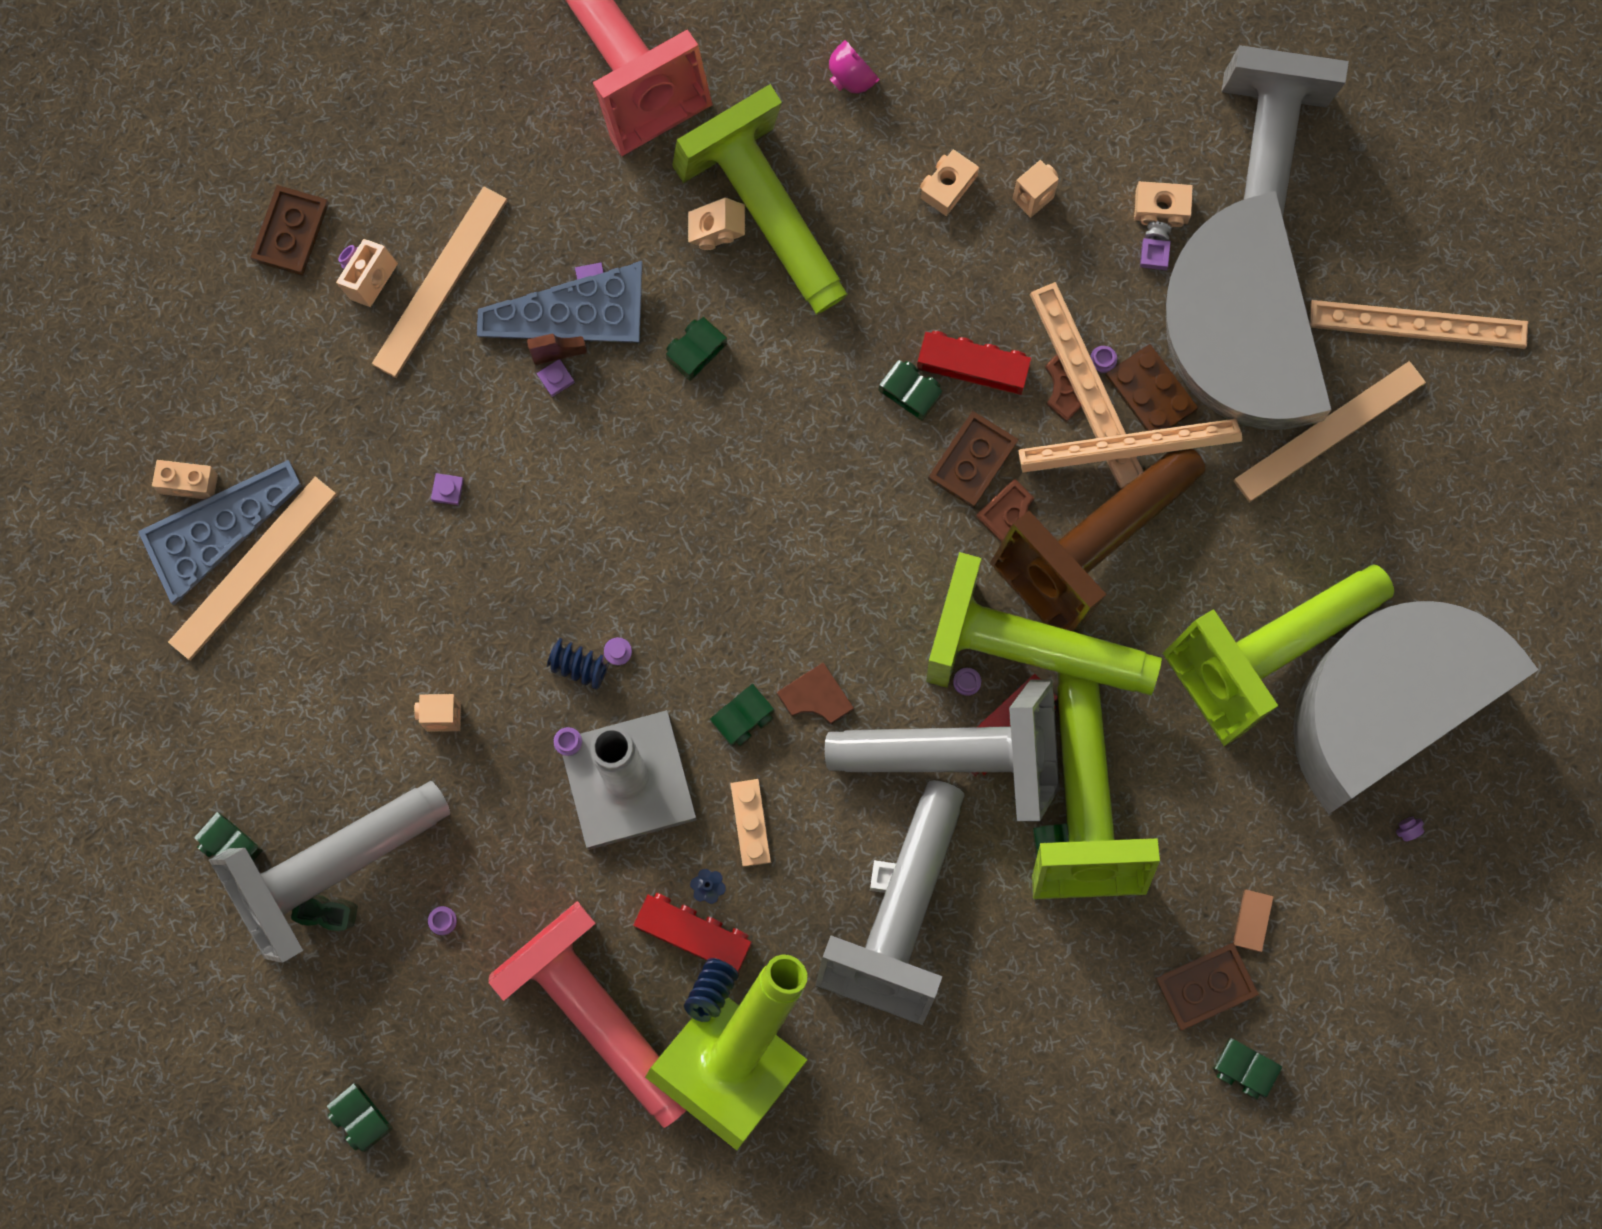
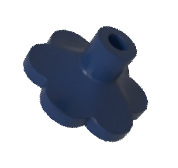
M702 869L699 871L698 877L693 878L690 882V886L694 890V898L700 902L705 900L707 903L713 904L718 900V896L724 894L726 890L725 885L722 883V875L718 871L710 872L708 869ZM707 883L710 884V887L708 888L705 887V884Z

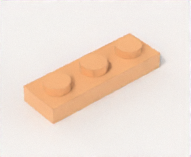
M754 779L731 783L743 867L771 863L759 780Z

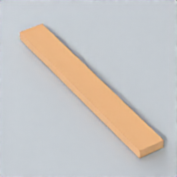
M486 187L482 188L372 362L374 367L397 378L508 202L507 198Z
M1056 282L1031 292L1032 301L1074 392L1081 403V407L1096 439L1125 435V430ZM1137 456L1107 461L1120 489L1144 472Z
M1312 300L1310 305V328L1520 349L1527 347L1528 321Z
M1408 361L1328 415L1324 421L1318 422L1235 478L1234 483L1250 503L1426 383L1412 363Z
M1237 419L1026 448L1018 451L1023 473L1241 442L1242 432Z
M314 477L168 643L191 661L332 502L337 494L317 477Z

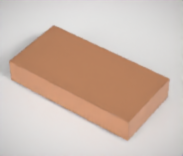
M1244 890L1233 941L1236 947L1262 952L1273 896Z

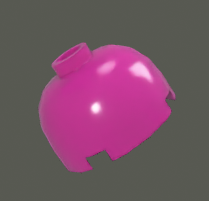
M846 40L831 54L829 69L833 77L830 78V81L839 91L845 88L850 93L859 94L867 91L880 80Z

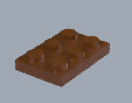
M276 185L253 248L251 260L303 276L329 205L328 200Z
M1151 344L1108 371L1105 375L1147 431L1171 428L1198 409V406Z
M972 411L928 476V480L972 508H975L1019 439Z
M1234 942L1155 978L1180 1031L1259 995Z

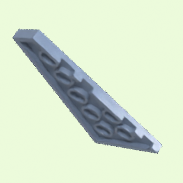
M635 262L625 267L615 268L608 272L567 282L547 290L527 294L520 298L479 308L477 336L531 339L553 333L561 338L582 336L584 341L640 343L643 262Z
M289 460L138 531L172 605L181 600L302 487Z

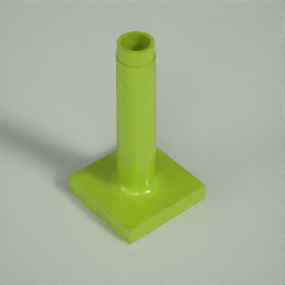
M769 84L677 139L672 166L683 183L716 163L721 166L803 297L809 302L817 315L843 300L848 294L755 141L774 129L782 104L775 90Z
M959 552L929 658L926 682L948 688L957 653L964 649H972L1131 692L1136 691L1152 696L1162 658L1146 654L1144 651L977 604L973 595L977 584L981 558Z
M1374 564L1370 565L1238 642H1235L1213 609L1196 619L1162 654L1223 746H1226L1242 736L1278 707V704L1262 682L1263 678L1379 608L1381 604L1393 597L1394 587L1388 574L1381 567Z
M1057 672L1069 842L1040 843L1032 874L1033 899L1146 895L1160 862L1158 838L1115 840L1099 683Z
M775 956L762 969L740 1005H737L728 997L725 999L724 1007L720 1008L721 1013L719 1017H711V1020L708 1022H699L692 1018L651 1066L645 1076L646 1079L736 1150L744 1143L807 1061L804 1056L776 1035L800 998L807 983L805 966L793 956Z

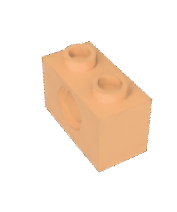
M954 149L948 156L943 155L936 165V172L933 176L928 175L920 186L922 189L921 199L945 216L950 213L974 182L979 171V167ZM948 178L953 180L954 183L952 185H945L941 180Z
M1039 160L1016 180L1013 200L1030 218L1054 198L1059 180L1055 169Z
M1139 181L1136 188L1134 221H1141L1143 225L1159 221L1167 223L1170 227H1182L1184 224H1188L1191 217L1192 185ZM1157 203H1166L1169 209H1161L1157 206Z
M723 198L688 212V242L698 245L702 250H713L717 245L731 243L734 239L745 235V204Z
M363 239L336 283L350 300L371 307L398 263L385 246Z
M157 460L152 487L159 494L207 499L215 494L218 474L211 466Z
M454 694L419 696V703H415L414 707L415 719L419 720V724L427 732L460 731L461 703Z

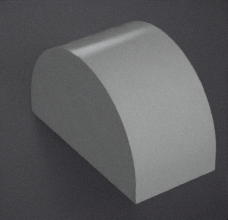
M1276 191L1253 196L1234 203L1212 216L1193 234L1175 263L1170 277L1166 303V334L1173 363L1186 386L1202 403L1229 420L1237 419L1239 424L1258 429L1281 430L1322 422L1330 413L1331 406Z
M1416 601L1394 605L1375 612L1351 628L1317 662L1302 686L1297 700L1293 726L1294 744L1301 771L1327 813L1330 814L1538 671V668L1515 639L1503 628L1490 619L1467 608L1443 602Z

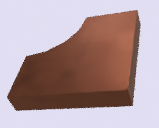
M552 333L527 340L534 365L587 353L582 336L561 338Z
M1056 355L1045 366L1053 382V393L1047 405L1067 422L1081 408V403L1074 392L1058 355Z
M1014 479L976 515V518L1002 543L1012 524L1027 513L1034 497Z
M821 663L777 692V695L791 716L800 713H815L822 716L831 725L854 710V707L824 663Z

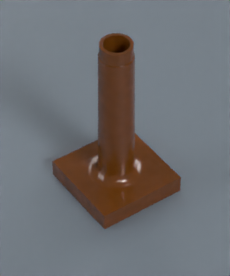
M1193 448L1166 453L1058 541L1029 510L1012 524L990 564L1045 624L1078 633L1107 595L1088 573L1191 487L1205 473V464L1201 456Z

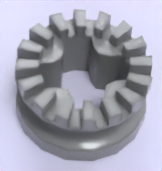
M1159 221L1150 222L1147 226L1149 231L1146 232L1145 238L1169 241L1167 234L1171 232L1172 228L1166 223L1163 225L1164 222H1161V224H1159Z

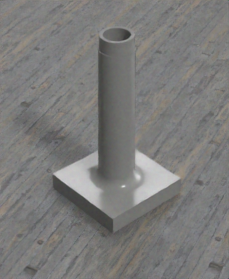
M1239 45L1224 72L1222 92L1258 97L1244 199L1276 191L1283 218L1301 104L1327 108L1346 82L1349 61Z
M1053 679L1030 680L1009 707L1011 727L876 729L828 732L825 740L827 769L829 771L1012 772L1014 773L1017 821H1040L1060 789Z
M667 710L581 733L582 746L580 750L571 756L563 755L584 841L588 850L697 820Z
M936 780L927 783L924 794L919 800L865 948L830 936L815 986L923 1025L936 997L942 976L908 963L961 812L960 808L965 795L959 788Z
M429 781L266 872L259 873L246 848H229L209 859V862L264 959L283 963L303 951L284 917L285 914L435 826L437 822L450 815V809L439 788L434 782Z

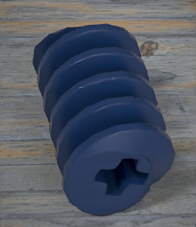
M559 638L552 648L547 667L551 665V672L557 673L561 669L563 677H567L571 673L573 681H578L582 677L581 682L585 686L592 681V688L597 690L601 686L609 667V662L603 664L604 655L601 654L596 660H593L594 651L590 650L586 656H583L582 646L576 652H573V643L570 642L563 648V639Z
M708 959L693 986V990L690 991L688 999L685 1001L684 1009L688 1015L699 1022H708L711 1020V1017H719L721 1013L720 1008L724 1007L725 999L730 995L729 990L733 989L734 981L739 977L738 971L720 959Z

